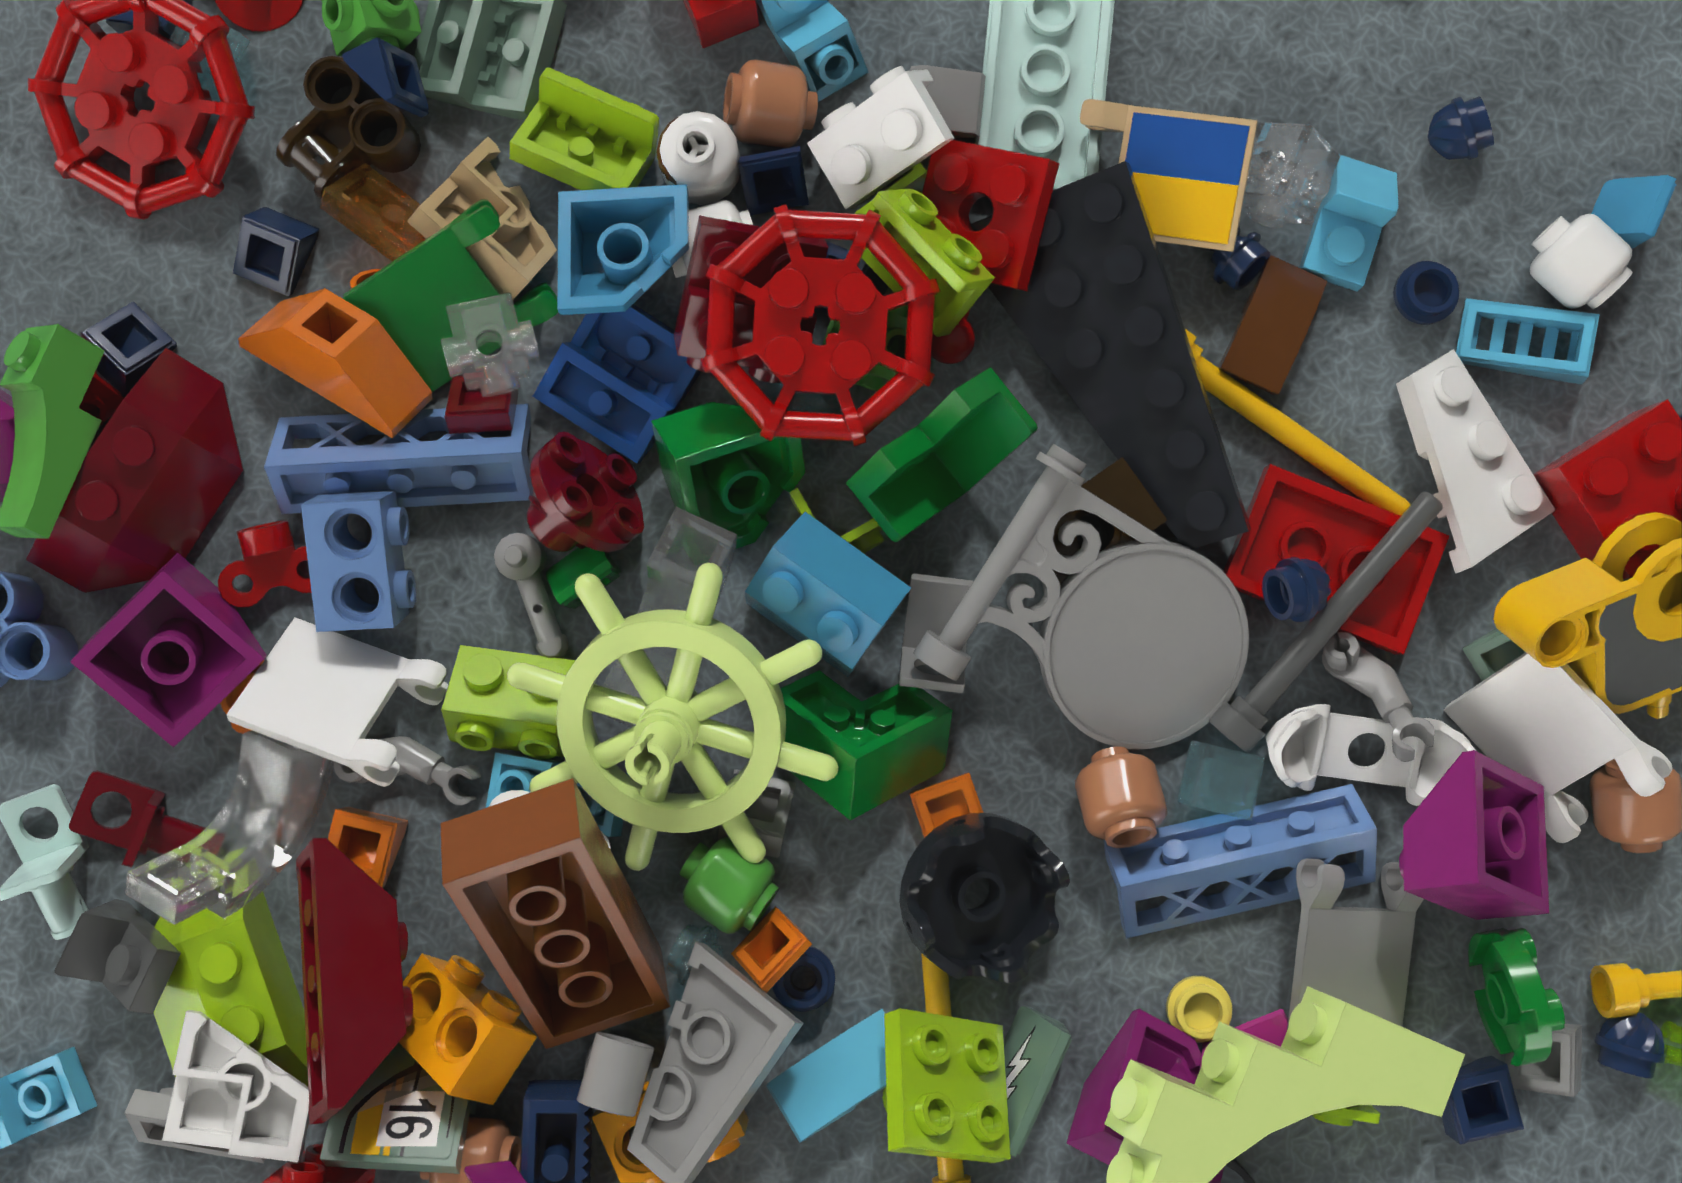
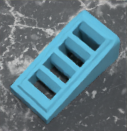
M1466 298L1456 353L1462 363L1561 382L1583 384L1589 377L1600 314ZM1481 317L1494 319L1489 351L1476 349ZM1507 322L1520 324L1514 354L1502 352ZM1533 327L1545 329L1540 357L1528 356ZM1559 331L1571 333L1566 360L1554 359Z

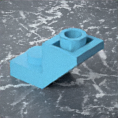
M756 0L768 27L790 64L799 67L806 76L808 91L817 92L818 102L869 73L848 20L828 0Z

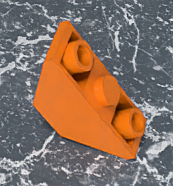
M326 288L280 301L238 338L241 348L392 439L433 399L432 390L378 319Z

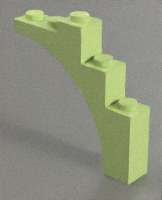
M1307 986L1301 1003L1291 1013L1289 1027L1281 1047L1219 1021L1213 1039L1203 1053L1202 1066L1195 1084L1130 1059L1122 1080L1118 1082L1112 1093L1111 1108L1104 1123L1124 1137L1118 1154L1114 1156L1109 1164L1106 1183H1209L1227 1163L1267 1135L1313 1114L1356 1105L1403 1106L1442 1117L1465 1054Z

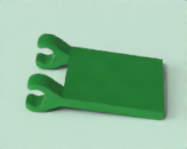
M486 199L476 202L450 224L343 294L344 300L378 319L432 392L519 334L549 320L558 313L557 295L546 283L538 284L510 307L467 249L468 246L494 233L500 226L498 212L491 202Z

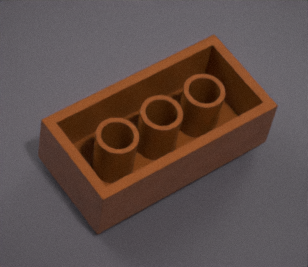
M573 778L440 823L442 885L546 1049L671 1007L661 947Z

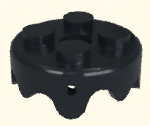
M970 813L955 817L934 828L918 844L908 860L900 888L899 903L902 921L912 943L919 951L954 978L962 980L963 977L979 976L1001 983H1014L1020 981L1028 974L1029 968L1027 963L1031 955L1043 944L1050 942L1058 933L1059 922L1055 914V896L1058 889L1068 887L1070 883L1069 873L1063 862L1042 842L1035 832L1012 819L993 813ZM987 878L989 882L987 899L980 906L967 909L964 897L968 886L976 879Z

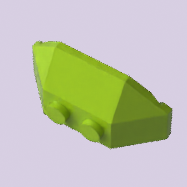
M249 850L208 864L205 870L197 868L185 873L154 926L181 952L153 1012L172 1069H174L186 1011L193 1010L204 1013L231 1034L308 1086L305 1011Z

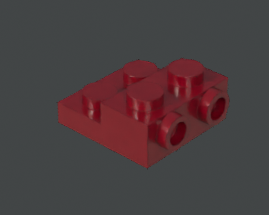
M699 215L674 332L677 355L687 357V364L696 370L704 372L700 359L704 358L706 353L710 280L705 277L710 264L717 266L759 229V226ZM798 237L804 257L826 258L829 247L825 239ZM785 242L743 279L759 288H762L770 281L776 272L782 270L791 262ZM738 294L735 297L732 348L752 342L755 303ZM814 313L813 318L802 320L801 331L810 332L813 336L817 321L816 313ZM758 356L738 363L740 366L749 367L748 373L760 381L781 383Z

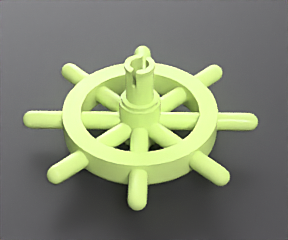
M705 563L698 568L687 611L675 609L653 610L631 615L627 618H623L596 575L590 573L580 575L575 582L576 594L601 633L582 651L567 675L519 662L509 667L507 672V680L511 686L558 701L557 731L561 750L566 761L532 778L529 786L530 792L573 778L575 783H579L603 808L633 824L625 853V863L628 868L634 871H640L648 866L658 831L689 833L714 828L722 825L743 859L750 863H759L766 855L765 845L744 811L765 790L775 768L778 767L821 781H829L838 773V763L834 757L784 741L786 735V712L779 683L817 664L822 658L821 646L814 640H803L765 660L756 647L743 635L730 626L713 619L723 580L722 570L714 563ZM644 648H677L668 686L664 684L643 650ZM703 657L710 660L729 675L730 678L700 693L694 690ZM618 659L641 698L596 685L600 673L609 664ZM746 700L751 712L754 732L709 718ZM592 711L636 725L600 742L595 730ZM703 745L748 758L749 761L735 777L725 782ZM625 760V768L628 775L616 764ZM680 761L683 763L700 792L690 794L668 792L675 763Z

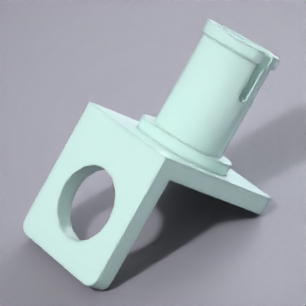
M53 784L3 802L0 805V820L23 863L0 887V901L25 892H32L51 929L53 939L59 940L71 936L79 917L88 910L70 872L74 869V864L89 848V845L84 835L72 832L69 829L73 811L60 786ZM33 807H42L51 811L57 818L59 825L56 835L47 839H39L30 835L25 830L22 822L25 811Z

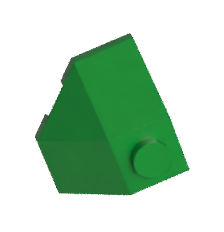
M709 402L651 421L662 474L690 551L696 562L755 543L769 524L765 515L783 490L793 491L805 474L801 439L774 436L773 440L769 441L759 436L761 429L741 406Z

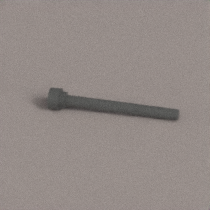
M1421 492L1329 599L1327 606L1316 614L1245 698L1238 695L1231 704L1224 701L1209 719V722L1249 754L1265 736L1261 729L1269 719L1264 715L1443 509L1442 503L1432 494Z

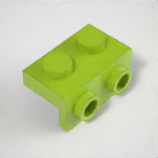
M547 67L539 77V101L510 140V159L579 190L638 187L655 159L659 117L637 104L627 102L588 85L580 79L570 77Z
M914 189L879 191L871 203L879 211L878 214L881 215L880 222L928 278H936L941 292L935 295L933 333L936 337L949 335L995 277L980 263L982 260L980 251L966 238L958 234H952L936 217L938 210L925 195ZM866 248L862 259L894 293L903 290L870 250Z
M460 645L441 709L449 740L475 751L499 748L521 751L523 754L535 759L545 760L555 756L564 757L557 731L558 701L511 686L507 680V672L509 667L519 662L567 675L575 660L555 657L548 658L540 655Z

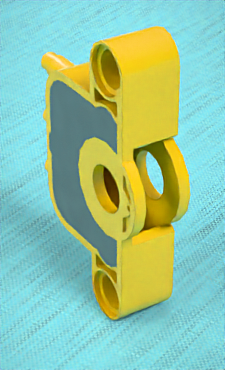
M1658 512L1638 515L1620 525L1602 543L1593 561L1583 558L1518 584L1508 590L1495 608L1493 620L1496 628L1542 666L1555 668L1568 664L1615 715L1633 711L1647 705V714L1655 719L1664 718L1669 714L1672 694L1682 690V522L1671 515ZM1658 544L1659 549L1655 550L1638 567L1633 578L1623 581L1624 567L1630 557L1644 546Z

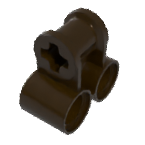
M328 56L320 58L311 64L305 73L303 83L305 95L315 108L303 120L297 122L285 133L276 150V156L284 166L296 167L315 185V195L321 201L330 203L338 200L350 191L361 174L371 164L384 172L397 173L405 171L419 157L421 143L419 134L396 105L384 99L376 98L371 87L347 65L342 57ZM352 86V91L346 100L338 104H331L332 96L338 89ZM397 127L396 136L390 143L380 147L374 146L375 138L379 132L385 128ZM320 156L325 163L323 165L319 164L315 157Z

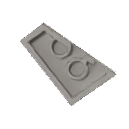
M695 942L688 962L692 969L681 1001L676 1000L668 1025L673 1027L660 1066L653 1069L627 1148L629 1152L664 1183H693L804 1024L709 946L700 942Z

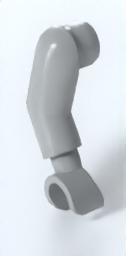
M1337 632V640L1332 637L1323 647L1322 663L1325 670L1372 699L1383 721L1391 723L1394 728L1392 750L1396 758L1403 762L1414 760L1415 750L1401 741L1409 736L1418 737L1426 746L1433 747L1434 726L1424 718L1413 717L1411 713L1413 705L1395 670L1389 664L1360 647L1357 639L1350 633Z
M398 736L378 739L394 745L397 749L395 761L400 765V771L397 776L407 774L427 785L435 783L443 787L445 796L455 805L462 806L477 800L473 795L462 794L458 789L457 780L460 775L472 780L480 778L481 771L478 767L463 765L453 768L445 763L443 756L410 737ZM334 762L335 773L340 779L348 783L370 782L349 767Z

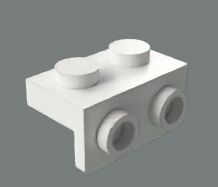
M899 66L883 74L870 85L874 95L857 107L853 102H850L831 112L821 121L825 130L807 143L845 209L858 206L954 139L926 89L934 81L927 69L905 71L903 66Z

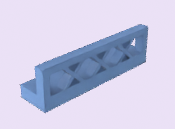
M529 404L516 405L511 436L491 438L480 436L485 432L449 434L444 417L446 408L421 410L393 439L352 414L281 417L278 420L264 468L282 514L302 513L301 504L320 494L396 490L398 507L527 501L530 495L533 496L534 490L530 477L531 466L527 453L531 426ZM428 432H447L446 435L436 441L417 440ZM383 434L385 436L373 444H354L367 435ZM294 439H323L309 448L292 449Z
M1353 784L1156 828L1157 834L1155 837L1136 846L1114 848L1108 846L1106 840H1103L1106 861L1118 892L1121 925L1126 938L1300 899L1296 883V868L1298 863L1306 858L1320 859L1324 864H1328L1337 855L1356 851V862L1339 866L1345 873L1343 889L1376 882L1377 828ZM1285 867L1294 868L1283 879L1270 882L1263 880L1273 870ZM1223 881L1231 883L1221 893L1209 896L1201 895L1210 884ZM1158 896L1168 898L1157 908L1136 912V901Z

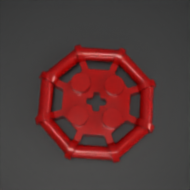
M62 0L56 6V12L59 17L35 78H28V91L35 93L57 156L54 167L64 179L74 178L125 209L129 217L135 219H148L153 211L204 195L215 198L224 190L222 179L248 119H255V106H250L227 39L229 26L219 15L209 16L183 0ZM133 11L132 30L123 33L106 34L97 23L119 14ZM159 16L190 33L189 40L183 46H180L159 34ZM82 37L90 47V52L77 84L63 83ZM205 57L220 102L212 101L209 90L202 89L197 73H203L199 62ZM147 82L150 85L147 95L155 101L152 111L141 109L138 112L135 107L134 92L136 88H141ZM63 96L77 98L74 106L76 117L79 123L87 128L89 136L81 144L77 138ZM211 114L220 115L205 152L202 155L197 147ZM106 151L130 164V182L95 162ZM179 159L185 166L186 174L155 184V167L164 164V161Z
M786 204L773 208L775 214L717 266L710 264L705 277L710 280L706 353L705 357L700 359L704 373L711 372L761 429L759 436L769 441H772L774 436L852 441L854 447L867 443L865 437L922 386L930 387L935 377V374L930 372L935 295L941 292L936 278H928L880 222L881 215L870 209L867 214L790 210ZM798 237L853 241V244L845 259L804 257ZM785 242L791 262L782 270L776 272L770 281L762 288H759L743 279ZM866 248L870 250L903 290L886 296L879 292L871 279L858 267ZM738 294L755 303L752 342L732 348L735 297ZM908 305L905 359L885 350L888 311ZM816 308L828 309L829 319L839 321L840 323L839 333L828 334L825 345L813 344L812 334L807 331H801L802 320L813 318ZM758 356L783 384L774 404L738 363ZM880 364L897 373L859 408H855L849 390L868 372ZM796 392L830 394L837 396L843 414L787 410Z

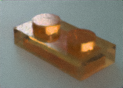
M366 163L323 189L320 208L392 262L426 240L407 222L421 204Z

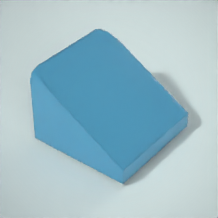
M1669 175L1609 180L1603 185L1591 214L1598 216L1633 249L1655 236L1675 189L1676 178Z

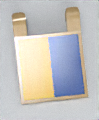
M1095 99L1085 100L1081 107V124L1090 130L1124 133L1119 163L1126 161L1131 166L1155 241L1234 252L1258 120L1132 106Z

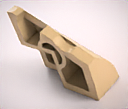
M487 137L458 165L450 177L415 210L407 222L427 239L450 224L476 202L482 199L491 202L499 215L500 226L498 230L468 246L467 249L509 305L555 254L557 249L545 228L533 218L530 211V202L521 186L508 188L503 185L490 163L501 151L497 144Z

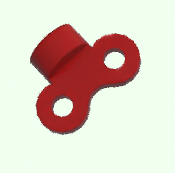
M288 520L260 524L236 531L244 560H236L229 563L221 571L218 578V590L224 600L237 607H250L257 604L271 588L277 586L290 587L301 593H312L310 578L302 577L298 572L299 563L308 560L306 546L295 549ZM238 575L249 576L253 582L252 589L248 592L237 590L234 585L235 577Z

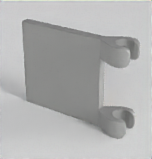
M1306 858L1298 863L1296 883L1302 906L1287 1030L1291 1013L1301 1003L1307 986L1403 1027L1415 916L1424 899L1404 891V879L1400 872L1399 862H1389L1382 867L1380 881L1387 908L1333 907L1344 887L1345 873L1343 869L1335 864H1324L1320 859Z

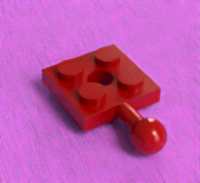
M956 140L950 141L931 154L922 194L933 202L938 210L936 217L952 234H958L966 238L980 251L982 255L980 263L995 277L991 283L1027 291L1060 163L1047 158ZM988 196L993 204L992 219L984 229L974 231L969 222L970 209L979 198ZM970 309L949 335L936 337L933 333L931 356L938 362L956 364L966 359L972 352L975 344V333L973 327L967 321Z

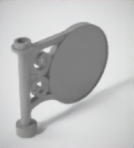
M1052 444L1047 454L1039 452L1036 459L1047 465L941 634L938 635L927 630L913 654L932 669L957 681L971 660V657L962 650L963 646L977 624L983 622L992 623L1007 628L1028 643L1040 663L1045 686L1055 705L1073 725L1089 737L1114 747L1120 746L1127 749H1151L1178 742L1209 723V719L1224 701L1228 702L1239 684L1249 649L1248 620L1241 597L1227 575L1209 559L1188 547L1167 541L1082 488L1081 486L1085 479L1080 475L1087 464L1057 445ZM1084 510L1099 516L1136 540L1120 543L1099 552L1102 544L1099 532L1090 523L1080 519L1066 521L1058 532V540L1066 546L1072 544L1076 535L1083 537L1081 549L1072 556L1060 555L1057 552L1053 536L1055 526L1062 516L1069 511ZM1053 570L1070 575L1060 585ZM1028 573L1036 576L1043 583L1044 595L1037 604L1031 607L1023 605L1022 600L1025 597L1034 598L1035 591L1033 587L1023 581L1013 584L1008 590L1006 601L1009 610L991 604L1007 577L1012 574ZM1043 620L1040 634L1029 623Z

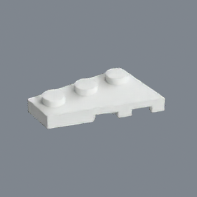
M1454 349L1396 383L1418 456L1429 460L1439 492L1433 496L1443 505V509L1437 517L1438 519L1447 517L1456 549L1449 551L1455 574L1473 567L1555 511L1554 506Z

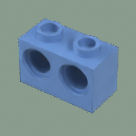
M396 490L320 494L302 503L301 510L316 632L383 629L397 626L409 615V608H413L415 605L416 583L413 572L405 570L402 545H407L409 541V519L406 509L398 507ZM349 514H357L367 520L372 530L370 543L360 542L350 534L347 526ZM356 578L367 579L376 586L379 593L378 604H368L358 597L354 586Z

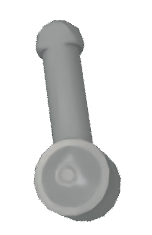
M522 533L509 534L501 539L496 546L494 553L495 565L505 577L516 580L538 641L536 649L540 656L562 658L568 650V640L566 635L561 633L540 575L546 563L545 549L532 536Z

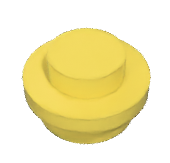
M1190 976L1179 981L1170 991L1166 1002V1013L1171 1026L1194 1037L1196 1042L1212 1041L1219 1021L1227 1025L1230 1024L1232 1003L1227 991L1215 980L1205 976Z

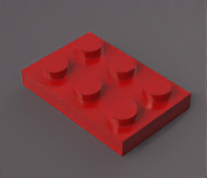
M1269 464L1263 469L1246 512L1251 530L1237 535L1223 572L1234 584L1238 592L1265 602L1262 592V581L1268 570L1276 568V565L1281 560L1290 557L1316 561L1330 578L1329 585L1332 593L1327 597L1328 602L1401 516ZM1427 527L1337 632L1350 633L1357 640L1394 655L1404 654L1450 536Z

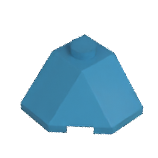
M687 184L558 192L557 310L560 315L625 312L689 250V197Z

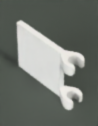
M294 617L227 713V718L229 722L345 765L370 782L385 787L394 781L400 771V765L395 761L397 749L394 745L383 740L365 739L366 735L397 686L421 702L433 706L438 705L447 692L448 684L443 682L447 671L442 664L433 660L407 659L333 631L316 632V625Z
M1526 652L1449 703L1444 709L1446 714L1487 757L1544 786L1546 831L1559 843H1566L1578 837L1581 832L1579 826L1584 824L1589 817L1584 805L1574 797L1561 791L1563 788L1615 758L1631 788L1640 796L1647 797L1664 788L1666 784L1664 778L1668 777L1673 770L1669 759L1656 748L1639 740L1568 664L1555 668L1544 667Z

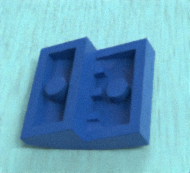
M632 304L625 312L586 314L571 342L561 344L532 397L638 464L641 463L655 443L651 421L674 414L701 371L690 367L686 362L687 357L677 355L674 339L675 330Z

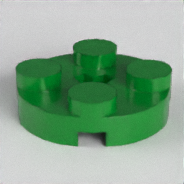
M1500 928L1474 934L1468 949L1469 967L1482 964L1485 989L1476 990L1474 994L1481 1020L1491 1042L1500 1055L1514 1052L1510 1064L1515 1067L1547 1060L1552 1049V1031L1564 1029L1565 1015L1556 992L1551 988L1544 989L1536 968V947L1530 933L1525 928L1513 930Z

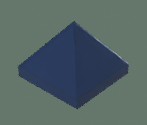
M800 146L740 157L738 164L747 210L750 216L773 212V208L784 204L787 205L788 209L809 205Z

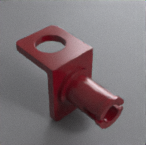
M98 770L93 771L89 775L69 823V829L72 832L128 849L122 865L130 868L133 867L139 855L146 856L149 850L199 866L200 869L205 870L221 832L165 815V807L160 806L165 796L164 792ZM106 792H118L126 796L132 808L129 820L123 825L114 828L99 824L92 812L93 802L98 796Z

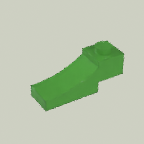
M59 324L26 328L25 331L19 333L12 340L4 356V364L8 368L1 380L0 386L11 391L15 440L9 482L0 508V530L17 538L49 539L102 421L79 409V406L105 350Z

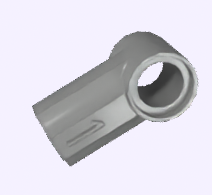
M596 1032L593 1044L589 1046L586 1054L584 1076L577 1101L604 1112L634 1117L637 1112L654 1047L623 1037L622 1035Z

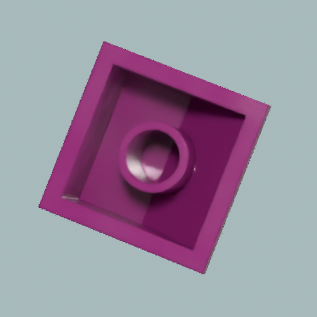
M177 553L83 645L70 662L174 748L267 655L234 605L224 600L218 587Z
M1475 750L1462 752L1403 825V850L1399 857V867L1404 879V891L1475 920L1549 914L1544 786Z

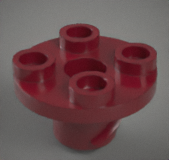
M564 431L558 432L534 455L530 467V477L536 497L531 495L528 497L531 505L527 511V522L532 534L542 545L557 552H567L575 546L580 549L588 547L602 552H615L626 547L644 530L643 511L640 499L633 486L637 480V475L632 465L624 457L615 453L606 455L597 447L577 439L574 435Z

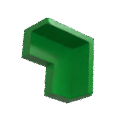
M990 367L954 389L916 427L879 449L846 484L890 540L898 542L968 493L1037 431L1038 426Z
M820 670L780 688L786 712V735L784 741L834 757L838 763V773L829 781H821L798 773H791L850 821L939 774L945 768L953 710L922 688L906 687L897 684L864 701H860Z

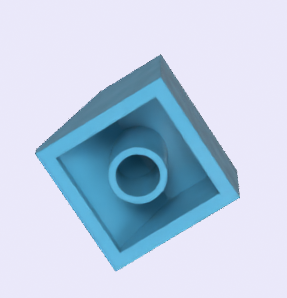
M804 512L772 546L745 590L746 604L797 641L801 642L808 639L816 641L821 646L822 659L849 677L911 587L810 514Z

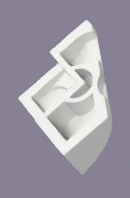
M193 1010L186 1011L172 1074L176 1075L162 1141L229 1149L228 1154L299 1162L304 1152L309 1126L308 1086L231 1034L204 1013Z

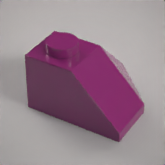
M1141 1009L1132 1011L1084 1082L1066 1143L1109 1165L1114 1156L1118 1154L1124 1137L1104 1123L1111 1108L1112 1093L1118 1082L1122 1080L1130 1059L1195 1084L1200 1071L1199 1066L1201 1065L1202 1056L1195 1038ZM1224 1167L1209 1183H1221Z

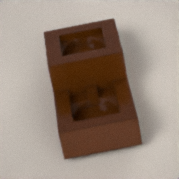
M1270 255L1241 312L1243 316L1218 368L1272 395H1279L1314 318L1327 280Z

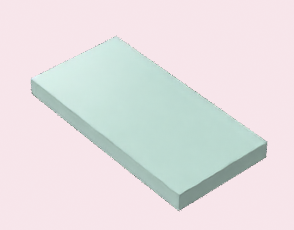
M989 0L982 73L986 78L980 137L975 138V144L1047 158L1060 163L1053 190L1098 172L1102 131L1090 130L1081 124L1080 113L1082 104L1087 99L1105 101L1115 0Z

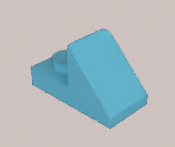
M1337 154L1334 158L1299 268L1327 280L1328 283L1356 292L1360 290L1365 284L1382 227L1396 216L1399 208L1397 173Z

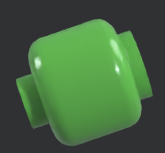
M728 836L719 839L711 848L701 842L690 854L679 873L680 876L688 880L683 892L684 904L688 909L726 934H733L743 926L752 931L779 891V887L772 883L775 873L774 867L766 858L759 863H750L743 859Z

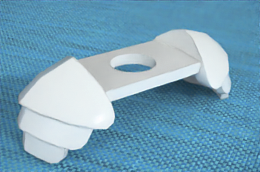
M1316 704L1295 709L1278 720L1265 736L1269 758L1276 774L1285 785L1291 788L1299 787L1305 791H1311L1314 788L1317 775L1406 787V800L1415 806H1419L1462 752L1476 751L1462 733L1454 730L1442 721L1424 718L1434 726L1433 747L1426 746L1418 737L1409 736L1403 738L1401 741L1415 750L1414 760L1403 762L1396 758L1392 750L1394 728L1391 723H1386L1381 719L1330 713L1331 705ZM1365 733H1373L1380 736L1384 741L1385 749L1383 756L1378 762L1370 766H1358L1350 761L1348 749L1350 743L1357 736Z

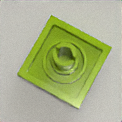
M902 1008L885 1013L886 1087L883 1090L882 1100L887 1112L888 1151L988 1163L1011 1159L1003 1025Z

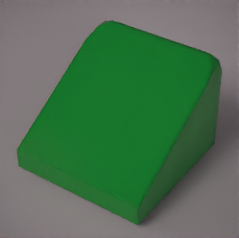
M585 547L584 549L576 548L546 571V578L558 603L562 606L576 609L583 604L575 591V582L580 575L594 574L606 587L620 577L619 573L621 570L607 552Z

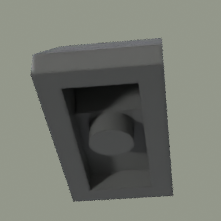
M114 899L81 914L54 973L58 976L102 982L128 1011L153 1014L181 952L130 903Z

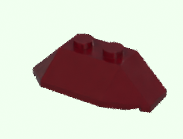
M165 348L122 400L85 456L49 539L36 538L26 560L76 589L87 593L149 581L177 553L186 559L244 470L224 383L170 349Z
M312 838L296 859L309 1089V1125L326 1122L347 1104L407 1033L406 1027L410 1026L413 1017V996L408 986L403 987L401 962L405 960L408 951V931L404 922H398L397 900L327 838Z

